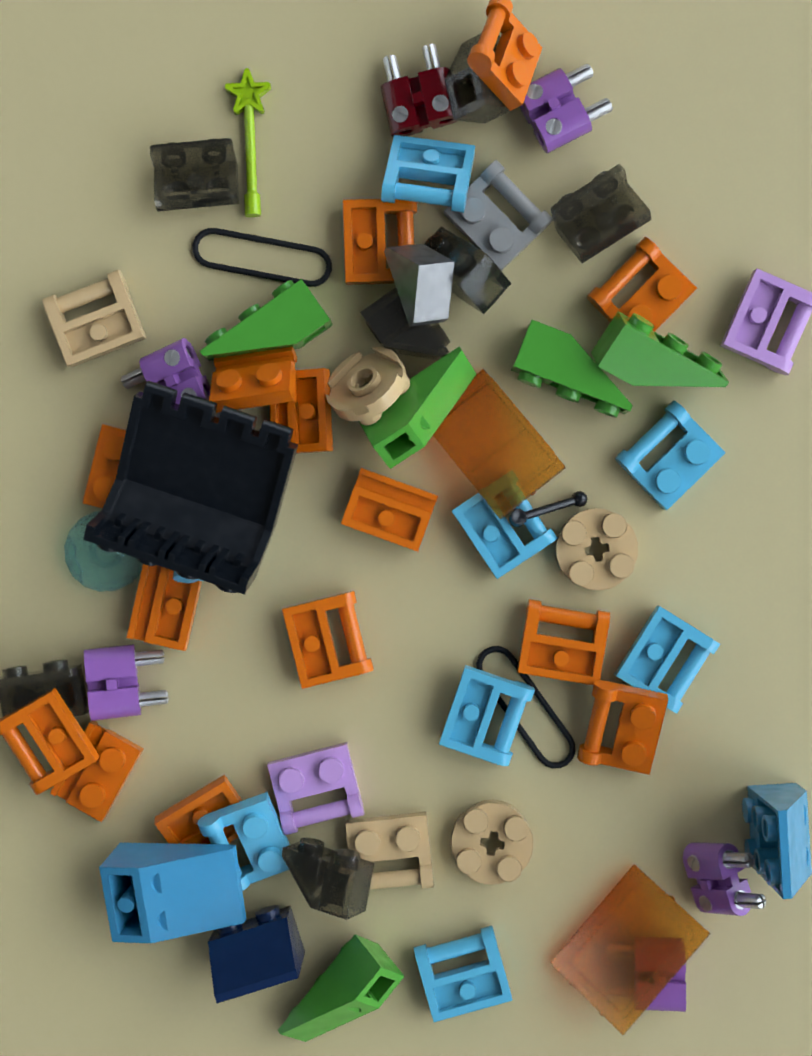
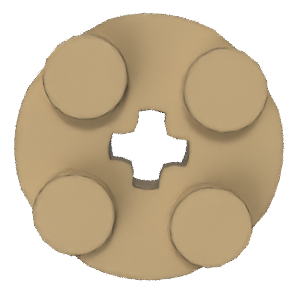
M373 347L372 349L375 353L364 357L359 351L346 358L331 374L328 381L331 392L330 396L326 394L329 405L340 418L352 422L360 421L365 426L372 425L381 418L382 412L387 410L400 395L409 389L410 379L406 375L403 363L394 351L386 347Z
M587 509L574 514L562 526L557 536L558 539L555 541V557L562 573L573 583L589 590H606L617 586L632 574L638 557V542L634 530L623 516L606 509ZM598 537L600 543L607 545V551L602 553V559L599 561H595L593 555H586L585 547L591 546V539Z
M483 800L476 803L475 806L469 808L457 818L451 835L452 853L459 870L477 882L490 885L502 884L506 881L512 882L521 875L522 870L531 859L533 836L526 819L514 806L499 800ZM490 832H497L498 840L503 841L502 847L496 848L494 852H488L486 846L480 844L482 838L490 836Z

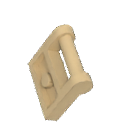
M119 269L108 273L107 279L58 298L54 294L42 300L68 367L72 368L146 339L130 297L127 283ZM114 294L117 303L66 322L65 312Z
M426 812L346 820L345 827L353 896L365 895V890L421 885L422 889L434 888ZM419 857L420 868L364 874L363 863Z

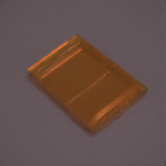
M484 369L477 373L433 434L435 440L500 520L565 469V465L556 456L551 447Z

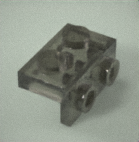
M232 139L171 142L150 146V157L154 167V202L157 211L239 204L238 163Z
M620 164L608 171L599 173L591 182L574 193L566 194L550 209L557 233L581 263L586 262L652 220L650 209L627 183L626 171Z
M68 659L42 663L43 670L28 672L27 665L2 669L3 676L0 677V703L3 717L53 688L57 689L73 716L89 713L81 664L68 666Z

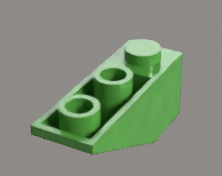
M301 279L294 284L292 280H289L273 291L272 296L274 299L262 307L259 304H255L240 314L238 319L241 322L229 331L221 328L211 334L205 340L207 346L200 350V352L206 359L211 361L215 358L291 346L294 349H300L333 326V324L304 281Z
M618 311L591 351L599 368L632 386L726 387L729 383L720 370L723 366L720 361L706 352H701L699 356L687 350L689 345L672 333L668 332L665 337L653 331L654 325L636 313L628 317Z
M531 320L511 371L519 373L517 380L540 388L542 383L558 388L556 391L557 396L572 402L579 403L580 398H584L596 403L594 410L617 418L619 412L626 414L631 411L633 405L571 334Z
M457 347L410 378L409 389L400 395L387 410L382 412L381 418L376 423L367 426L360 423L371 445L390 469L425 447L477 375L460 347Z
M355 934L341 948L338 956L326 971L316 979L313 987L301 1002L290 1011L288 1018L280 1026L278 1032L281 1035L307 1042L379 1009L405 976L378 943Z

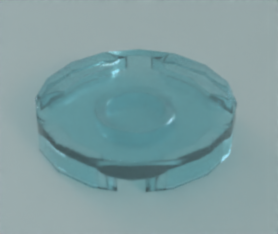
M100 511L93 512L80 518L69 531L64 545L65 562L72 576L84 587L99 592L116 591L133 583L141 573L143 564L135 557L120 552L103 551L97 547V544L83 540L86 525Z

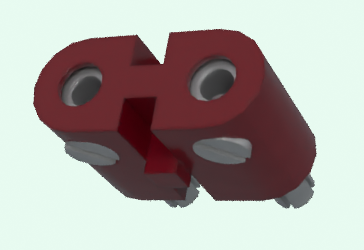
M433 43L429 44V47L425 45L422 48L427 70L419 72L417 77H401L395 55L383 58L388 82L381 85V92L392 137L394 135L410 136L421 133L423 129L428 127L433 129L453 124L461 118L450 69L440 66L437 48Z

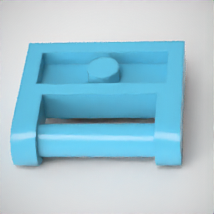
M394 135L382 184L381 201L395 203L397 199L449 206L451 211L464 213L475 157V145ZM401 178L454 185V190L399 183L398 181Z
M674 400L665 408L666 414L628 451L623 449L615 457L618 464L663 510H668L726 453L691 418L690 414ZM678 425L685 434L645 471L639 462Z
M513 470L452 510V513L496 579L558 539L551 528L547 530L539 516L527 519L524 523L534 538L524 545L493 498L503 492L514 510L521 509L526 512L533 509L516 482L519 479Z
M657 605L614 675L633 687L668 694L667 708L678 713L683 705L680 700L709 654L712 653L714 655L720 643ZM689 639L696 645L669 689L665 692L658 688V686Z
M465 665L439 740V745L497 765L509 766L513 755L510 748L526 702L532 701L535 688L523 682L512 681ZM500 693L511 696L495 745L483 743Z
M267 792L210 812L198 820L197 824L202 835L208 837L211 844H229L223 829L233 824L251 863L243 867L239 866L242 891L254 882L297 867L296 856L287 836L283 832L281 822Z
M493 926L481 928V933L436 946L427 948L426 944L414 947L416 962L433 1022L513 1001ZM486 949L488 960L438 974L433 972L432 964Z

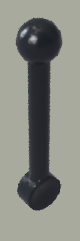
M577 491L571 498L526 512L516 509L510 514L509 522L514 527H521L527 519L572 505L582 507L586 505L588 498L584 492Z

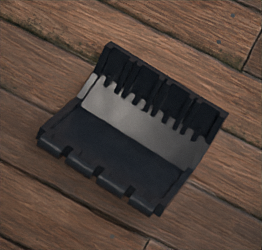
M147 381L144 391H139L133 398L114 484L102 510L86 525L83 540L97 544V547L103 551L120 552L135 557L142 564L149 566L159 565L176 571L183 578L200 579L215 584L224 592H238L245 595L257 576L278 521L298 444L291 442L293 428L264 419L260 431L255 430L257 416L224 406L220 418L215 417L217 403L184 393L180 404H176L178 392L176 389Z

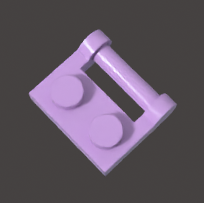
M755 269L751 274L720 346L760 363L776 373L789 375L794 364L791 358L812 313V292L760 269ZM789 300L797 306L776 353L767 350V347Z
M347 742L268 762L267 767L279 809L281 826L285 835L298 832L299 827L350 814L352 818L365 815ZM345 788L347 799L296 812L293 810L291 802L293 800Z

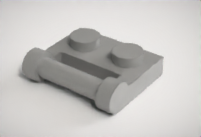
M495 160L469 186L464 213L451 211V207L448 206L444 210V215L501 272L554 219L545 210L541 212L503 173L505 168ZM491 185L530 224L523 232L484 194Z

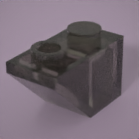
M481 33L461 44L445 78L453 118L456 121L487 123L510 112L467 63L470 50L475 44H478ZM500 35L498 36L497 41H496V44H495V46H494V49H493L494 52H495V50H496V48H497V45H498V42H499V40H500Z
M442 226L424 244L455 261L451 291L483 314L489 310L512 284L487 253Z
M396 287L360 312L363 321L380 345L391 349L397 354L439 360L449 353L445 346L451 342L438 323L432 326L426 324L409 327Z
M301 838L300 842L283 847L282 857L310 908L345 920L366 911L374 862L361 859L360 853L354 850H332L326 848L323 841L315 838Z

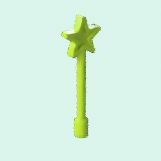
M245 68L241 83L225 84V90L236 97L233 108L235 115H239L244 111L247 192L244 194L245 216L260 217L261 201L260 194L257 192L254 110L264 114L265 110L260 98L271 90V84L269 82H254L249 68Z

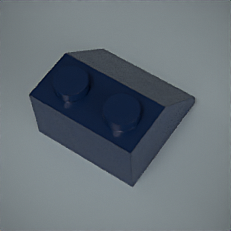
M278 905L268 906L255 913L256 917L247 919L243 924L213 931L208 941L214 996L217 1004L299 978L305 950L291 906L279 909Z

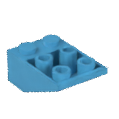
M797 783L747 786L748 798H743L742 800L743 818L745 823L750 825V839H745L744 843L745 853H751L754 856L752 858L754 859L752 867L782 899H792L812 874L807 790Z
M119 843L99 867L112 942L156 943L243 924L247 919L236 845Z

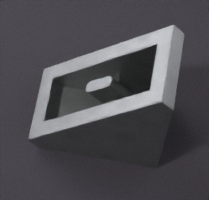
M424 244L387 247L384 253L409 327L445 322L449 318L455 261Z

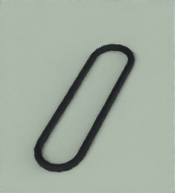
M207 228L201 231L195 237L192 244L195 259L202 266L211 269L280 282L292 280L294 284L301 280L204 260L198 251L200 240L206 235L217 234L319 254L326 263L325 273L320 279L315 281L303 280L307 287H316L323 284L332 272V262L329 255L323 249L314 246L218 228Z
M491 646L485 649L479 655L476 662V669L483 671L482 663L484 658L492 652H500L508 657L516 670L518 666V661L508 649L501 646ZM519 673L526 684L535 688L534 695L567 739L570 749L569 754L563 761H548L520 723L517 730L541 763L550 768H562L573 759L576 752L575 742L527 674ZM499 695L497 702L506 713L508 706Z

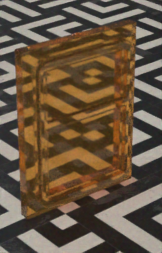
M634 864L550 964L599 1011L601 1016L605 1017L622 1035H625L711 933L681 907L673 896L668 895Z

